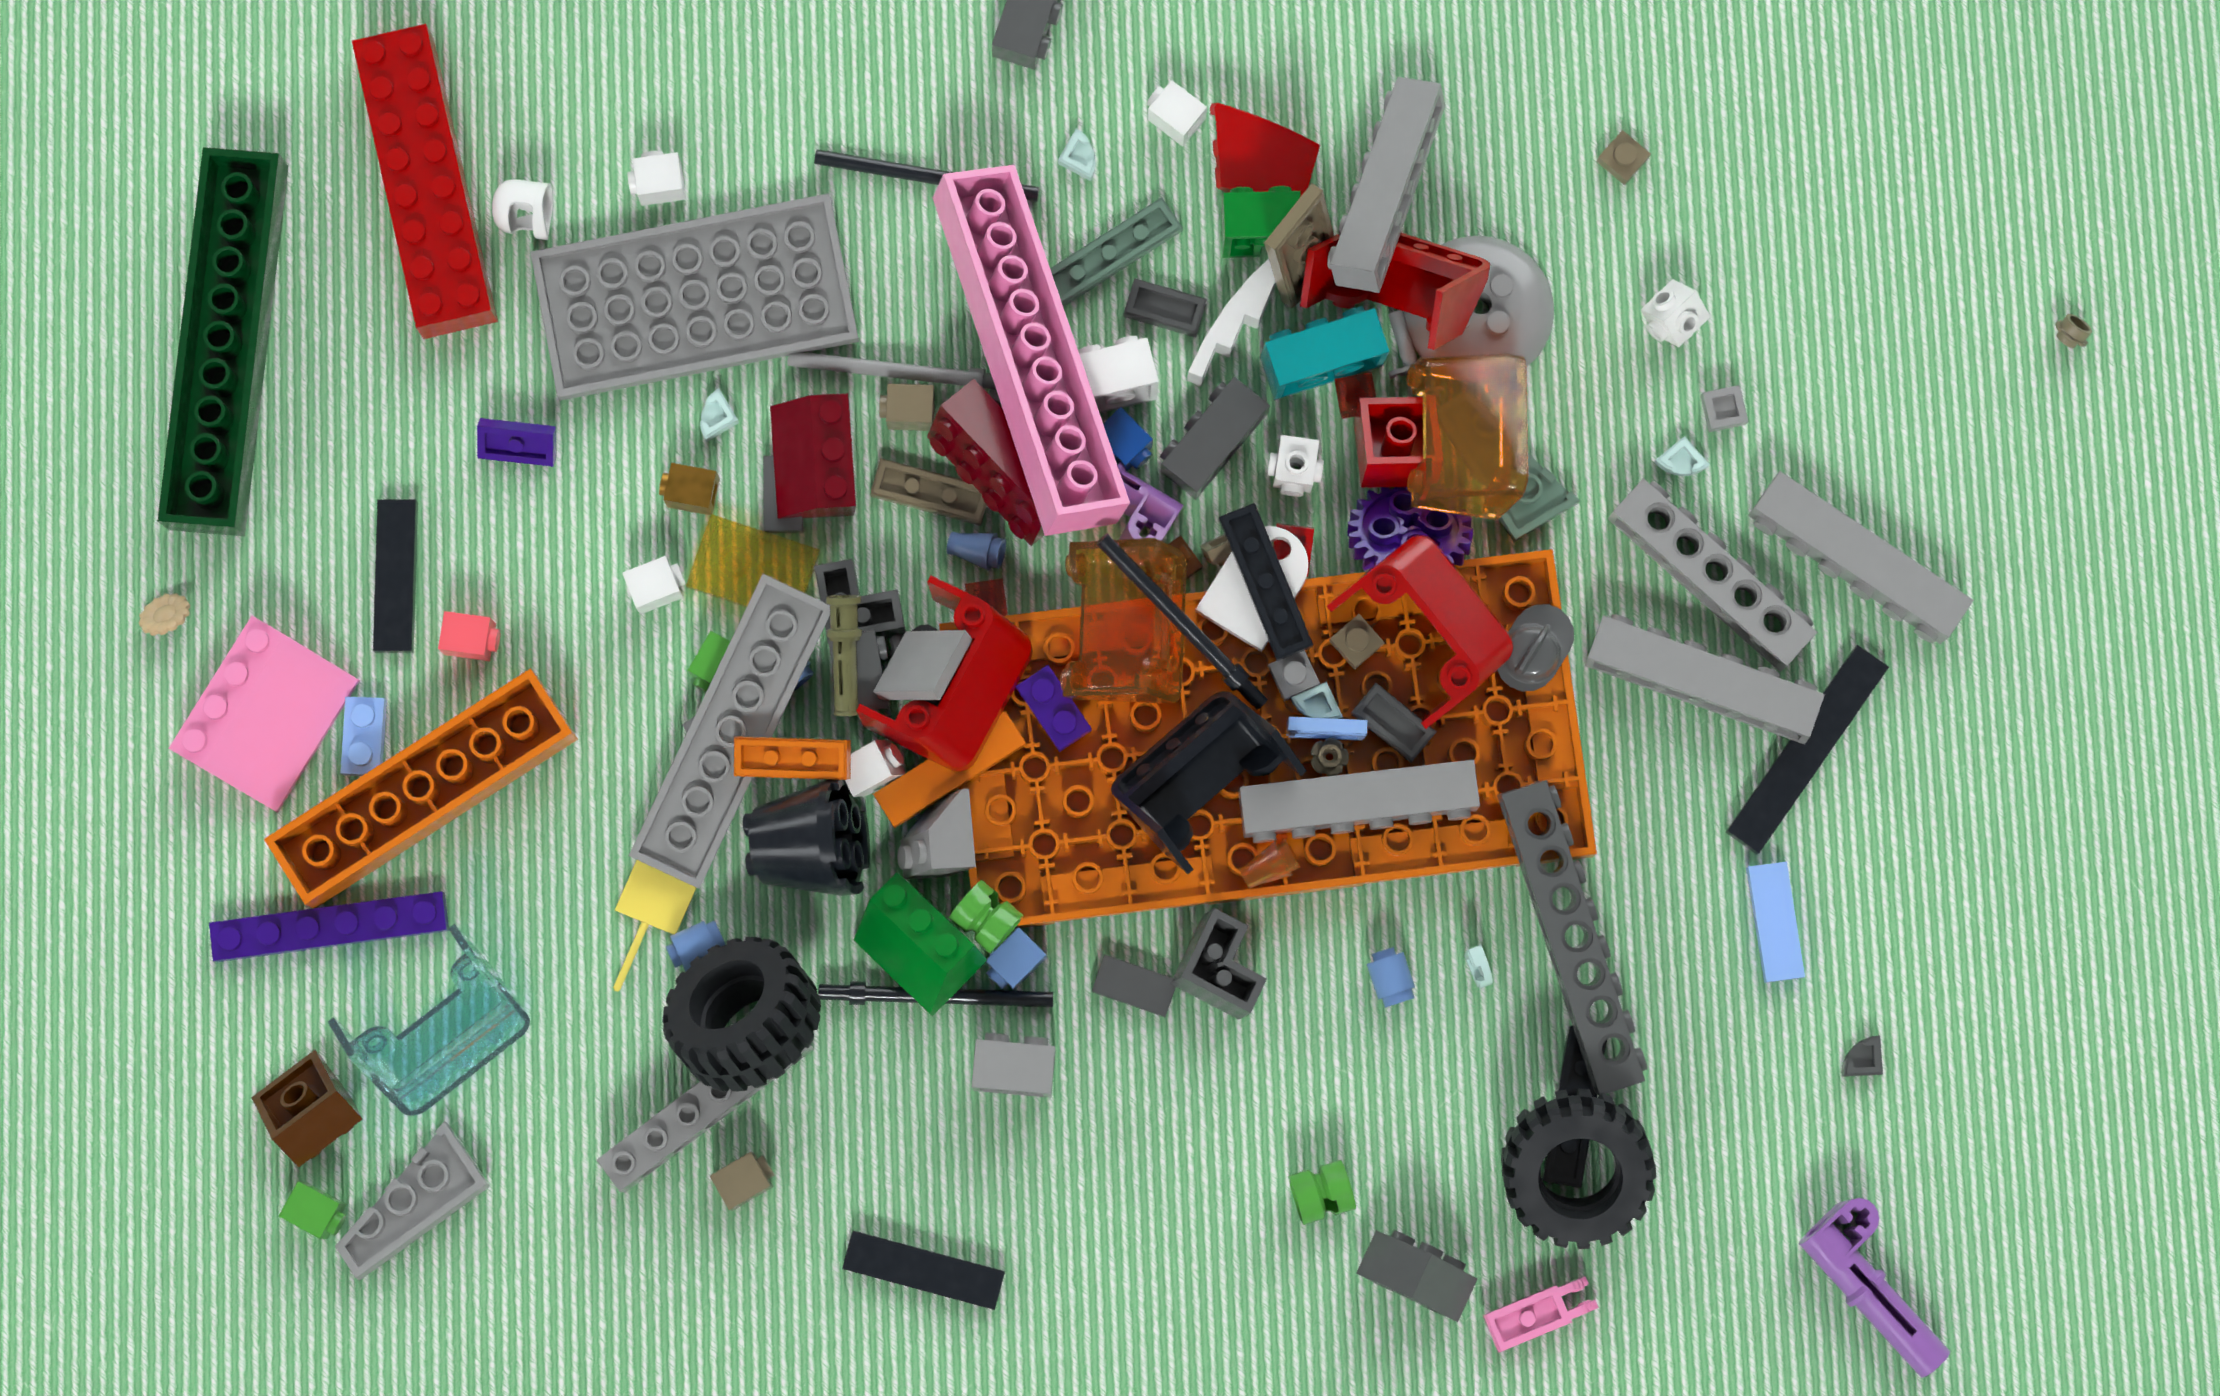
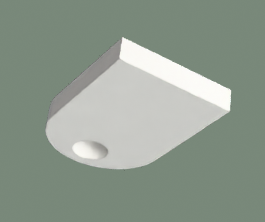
M1265 526L1271 543L1275 540H1283L1291 548L1289 556L1279 560V563L1295 599L1303 587L1308 573L1306 550L1300 540L1291 532L1279 527ZM1231 552L1195 609V612L1262 652L1268 643V639Z

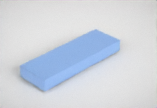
M1787 861L1748 866L1746 871L1764 983L1804 978V966Z

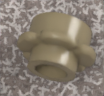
M2067 314L2063 320L2057 321L2055 324L2058 330L2056 336L2064 345L2075 348L2077 344L2081 347H2085L2088 344L2086 339L2092 333V329L2081 318L2073 314Z
M1327 738L1324 742L1318 741L1312 747L1311 755L1313 759L1311 760V765L1320 774L1336 776L1343 771V766L1348 764L1349 753L1347 749L1342 747V742L1335 738ZM1329 753L1333 755L1331 761L1326 759V755Z

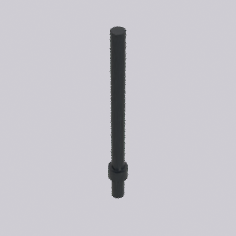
M819 149L816 150L814 164L934 185H939L943 174L954 173ZM1021 184L1026 199L1038 202L1040 187Z
M1108 533L1098 540L1096 545L1223 675L1222 681L1232 691L1237 689L1256 710L1260 709L1268 699L1248 679L1249 674L1239 663L1234 665Z
M850 981V985L819 984L818 987L820 1000L849 1001V1005H865L866 1001L918 1003L902 987L866 986V982ZM959 989L945 1004L1053 1008V992Z

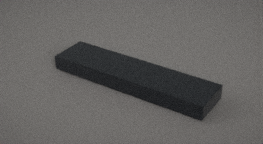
M377 499L373 651L375 653H414L418 502L416 499Z
M1255 503L1220 516L1218 520L1276 661L1313 648L1312 640Z
M1568 1026L1557 1091L1566 1089L1568 1096H1576L1578 1089H1589L1592 1097L1597 1098L1598 1094L1595 1093L1573 1026ZM1607 1040L1602 1045L1603 1055H1605ZM1572 1139L1554 1147L1545 1157L1542 1180L1581 1188L1590 1139Z
M854 1230L851 1234L842 1267L844 1270L992 1310L996 1308L1005 1271Z

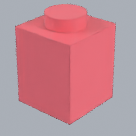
M444 611L438 649L446 656L490 661L491 652H497L499 647L500 629H495L496 623L490 617Z

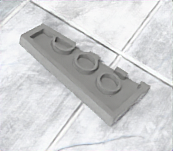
M444 1121L435 1131L437 1134L424 1148L421 1147L412 1157L410 1165L397 1179L394 1178L384 1189L386 1192L373 1207H369L335 1245L356 1279H363L490 1187L447 1122Z

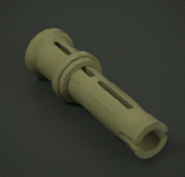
M827 596L826 603L830 605V629L826 630L829 641H833V712L835 716L858 715L856 711L858 708L857 641L862 636V629L858 628V604L861 603V596Z

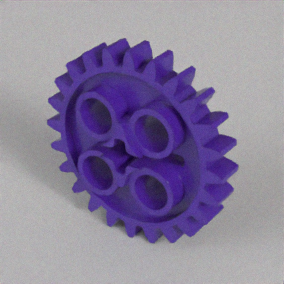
M1423 486L1422 488L1394 487L1393 489L1380 487V494L1368 490L1367 500L1358 499L1356 509H1351L1350 521H1348L1347 536H1349L1348 547L1354 549V560L1363 559L1362 569L1368 570L1409 538L1416 535H1424L1435 541L1453 565L1463 566L1464 555L1470 554L1473 538V528H1471L1472 517L1466 516V505H1457V495L1445 498V487L1443 486L1435 492L1430 490L1431 486Z

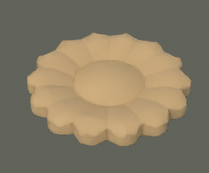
M177 593L171 595L164 594L159 598H154L151 603L144 607V611L139 614V625L144 633H150L152 636L157 634L165 635L168 631L176 630L178 625H182L185 622V618L190 614L188 610L190 604L185 596H179Z

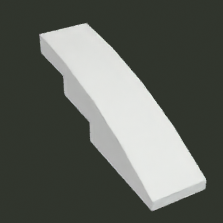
M1269 259L1246 280L1226 304L1205 336L1188 371L1187 381L1202 386L1215 352L1230 357L1243 324L1258 329L1276 285Z

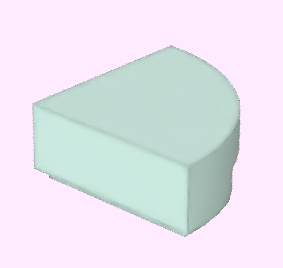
M1076 128L1060 155L1058 164L1091 181L1096 164L1094 150L1087 136Z
M719 388L707 398L701 413L700 427L706 442L739 423Z
M1685 436L1654 462L1665 472L1678 476L1700 473L1710 465Z
M1327 682L1291 697L1293 705L1306 717L1343 718Z
M1482 945L1467 950L1464 957L1476 986L1481 989L1493 983L1492 974Z

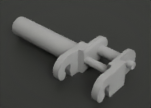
M1398 310L1388 314L1404 366L1388 373L1389 378H1395L1397 375L1401 377L1408 375L1414 382L1417 392L1415 397H1429L1432 395L1436 396V398L1439 397V393L1444 391V387L1437 386L1433 372L1437 369V365H1430L1427 362L1424 363L1425 367L1418 368L1417 356L1403 311ZM1426 374L1430 389L1422 391L1418 376Z

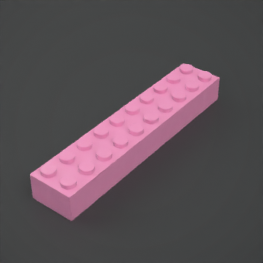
M1015 165L943 174L932 198L1044 535L1049 536L1117 524L1129 506L1130 501Z

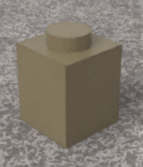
M887 384V395H880L879 417L886 418L888 430L929 431L934 421V385Z
M749 1152L710 1175V1178L728 1210L733 1211L771 1189L773 1185L769 1179L775 1176L764 1155L757 1158L753 1152Z

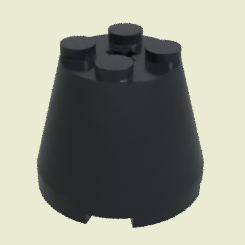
M827 779L754 808L752 813L744 814L743 830L745 835L749 837L750 850L746 854L745 864L750 876L757 875L758 879L767 885L839 896L855 895L863 891V881H860L861 872L870 866L869 829L865 811H859V807L855 803L845 780Z

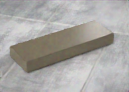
M880 458L870 493L871 497L978 526L982 525L987 505L983 501L982 494L973 484H968L954 477Z

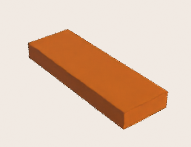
M737 736L734 737V776L848 780L851 779V740Z

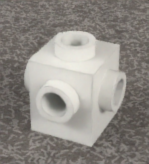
M1674 279L1661 291L1657 292L1641 309L1648 322L1646 329L1651 336L1659 342L1665 340L1677 347H1680L1711 317L1696 290Z
M1281 435L1278 453H1270L1267 475L1274 476L1273 488H1280V493L1284 495L1300 497L1303 496L1304 492L1311 493L1313 482L1321 483L1324 460L1317 459L1319 440ZM1291 466H1297L1300 469H1293Z

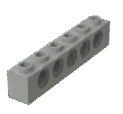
M1643 478L1616 507L1608 520L1781 672L1818 633L1812 628V620L1798 609L1793 611L1783 602L1784 596L1777 588L1771 584L1764 585L1754 576L1755 570L1741 558L1735 560L1726 552V545L1718 536L1711 532L1706 534L1696 525L1697 519L1690 511L1684 507L1678 509L1667 499L1669 497L1668 493L1659 484L1653 481L1648 483ZM1651 513L1660 514L1665 519L1666 527L1661 530L1652 528L1648 523V515ZM1687 539L1691 541L1695 549L1694 554H1682L1677 548V540ZM1715 564L1719 566L1723 571V580H1711L1706 574V565ZM1735 591H1747L1752 597V605L1749 607L1739 605L1735 600ZM1764 616H1775L1781 623L1780 632L1774 633L1767 630L1764 625Z
M812 1045L809 1048L805 1047L801 1052L802 1058L814 1050ZM791 1063V1064H790L787 1068H785L784 1070H785V1071L788 1070V1069H789L790 1067H792L794 1064ZM772 1077L766 1080L767 1084L758 1088L748 1086L747 1091L734 1092L731 1089L729 1091L715 1090L711 1086H705L698 1082L599 1157L597 1162L620 1192L626 1193L776 1078Z

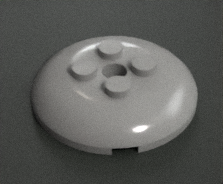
M1466 236L1442 244L1443 246L1484 258L1490 262L1489 278L1479 298L1486 303L1489 311L1485 314L1473 312L1464 333L1436 350L1428 349L1430 332L1426 329L1427 319L1403 311L1413 346L1426 362H1429L1430 365H1437V369L1434 370L1435 372L1450 380L1470 385H1486L1510 379L1535 361L1550 336L1554 319V303L1549 283L1543 271L1528 254L1504 240L1488 236Z

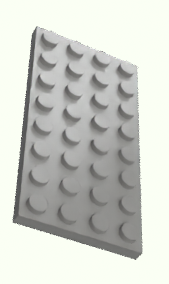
M829 193L530 252L559 401L784 357L791 353L810 352L859 342Z

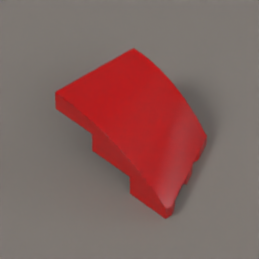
M1211 103L1210 115H1215L1217 139L1213 141V154L1216 158V188L1225 193L1230 192L1231 189L1236 187H1249L1253 189V192H1268V189L1271 187L1287 186L1291 188V191H1300L1301 197L1309 186L1320 144L1257 115L1221 103Z

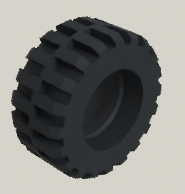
M746 937L745 941L735 938L727 940V944L724 946L715 945L707 950L708 954L702 958L697 956L690 962L691 967L686 972L682 971L676 978L677 985L675 989H670L666 997L668 1006L664 1007L662 1022L664 1023V1036L669 1042V1046L699 1082L705 1086H711L715 1090L729 1091L731 1089L734 1092L747 1091L748 1086H753L754 1088L767 1084L766 1080L772 1077L779 1078L786 1073L785 1068L791 1063L795 1065L802 1058L801 1052L805 1047L809 1048L814 1040L813 1030H818L821 1000L817 994L815 984L786 947L780 946L778 942L771 939L762 940L760 937ZM758 1001L756 1006L744 1018L725 1027L739 1010Z
M1565 1089L1555 1091L1556 1099L1548 1102L1542 1096L1534 1101L1535 1109L1531 1112L1524 1109L1516 1117L1517 1126L1510 1127L1505 1136L1506 1147L1502 1148L1501 1163L1504 1187L1510 1207L1516 1210L1517 1219L1524 1227L1532 1226L1533 1234L1543 1241L1548 1236L1553 1237L1555 1246L1567 1248L1568 1241L1576 1242L1578 1249H1590V1241L1600 1240L1601 1246L1612 1243L1611 1235L1619 1231L1624 1236L1632 1230L1630 1221L1633 1218L1641 1221L1647 1212L1645 1202L1652 1201L1655 1192L1653 1180L1656 1178V1165L1645 1130L1640 1121L1633 1118L1630 1109L1623 1103L1618 1106L1615 1105L1613 1098L1602 1092L1596 1098L1592 1097L1589 1089H1578L1576 1096H1568ZM1580 1138L1597 1141L1610 1149L1615 1159V1172L1608 1184L1597 1193L1583 1198H1568L1552 1192L1543 1183L1541 1164L1546 1155L1557 1145L1568 1140Z

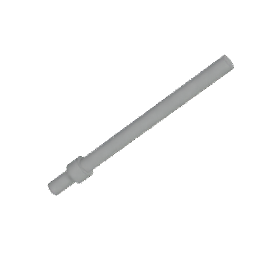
M805 352L788 354L787 360L788 366L961 386H965L972 379H975L983 389H996L991 373H986V369L970 367L969 371Z

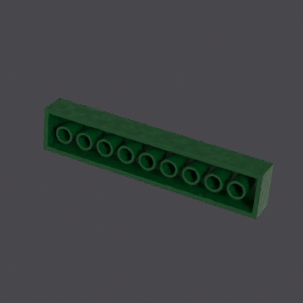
M203 147L157 520L166 529L171 531L245 536L288 175V165L279 153Z

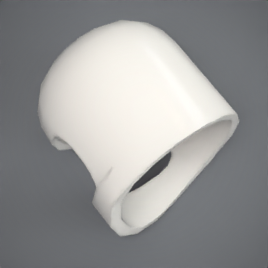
M507 180L502 182L496 189L492 201V217L496 226L503 232L514 234L518 230H531L536 239L548 240L553 211V188L551 184L525 180ZM518 209L533 213L517 218Z

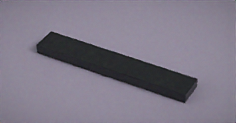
M1859 645L1854 647L1823 692L1825 696L1808 741L1804 745L1789 740L1725 833L1756 855L1761 852L1889 666Z

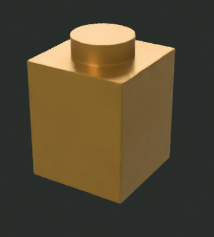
M671 463L669 473L662 474L659 495L664 496L663 500L667 508L713 516L720 478L717 471Z

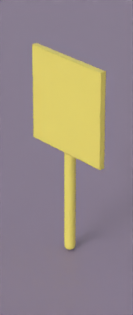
M636 860L615 908V911L641 921L613 986L616 992L621 990L648 926L651 925L670 934L677 933L696 890V887L639 860Z

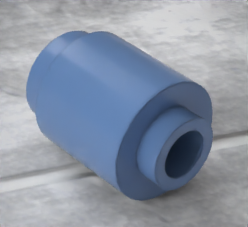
M702 921L671 935L672 944L666 946V949L674 967L682 965L686 972L691 967L690 962L697 956L702 958L708 954V949L715 945L724 946L725 942L715 921L707 924Z
M1394 947L1371 954L1374 962L1366 965L1378 1000H1383L1385 1008L1415 998L1412 991L1415 985L1404 952L1396 954Z

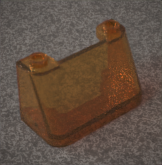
M1509 353L1420 357L1414 364L1410 365L1407 373V385L1411 387L1412 393L1417 396H1423V460L1416 469L1410 471L1407 481L1408 491L1412 492V507L1498 520L1521 499L1528 483L1526 360L1523 356Z
M1156 538L1114 540L1185 613L1187 570L1183 552ZM1098 541L1070 542L1065 568L1073 582L1082 586L1079 661H1070L1061 672L1060 684L1063 690V697L1074 700L1144 703L1177 702L1182 691L1184 635L1096 545Z

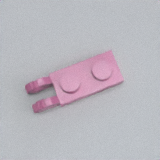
M1586 1276L1559 1287L1554 1285L1482 1315L1497 1352L1500 1353L1570 1324L1572 1319L1599 1308L1594 1299L1583 1301L1576 1307L1567 1310L1561 1297L1571 1292H1578L1589 1285Z

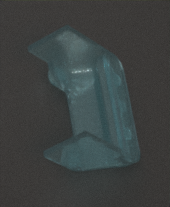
M455 924L448 929L465 953L454 962L450 971L451 979L458 989L406 1030L395 1036L387 1027L375 1026L367 1029L354 1039L334 1017L328 1021L329 1026L349 1059L403 1114L408 1116L419 1115L427 1111L522 1037L530 1025V1018L522 1005L485 957Z

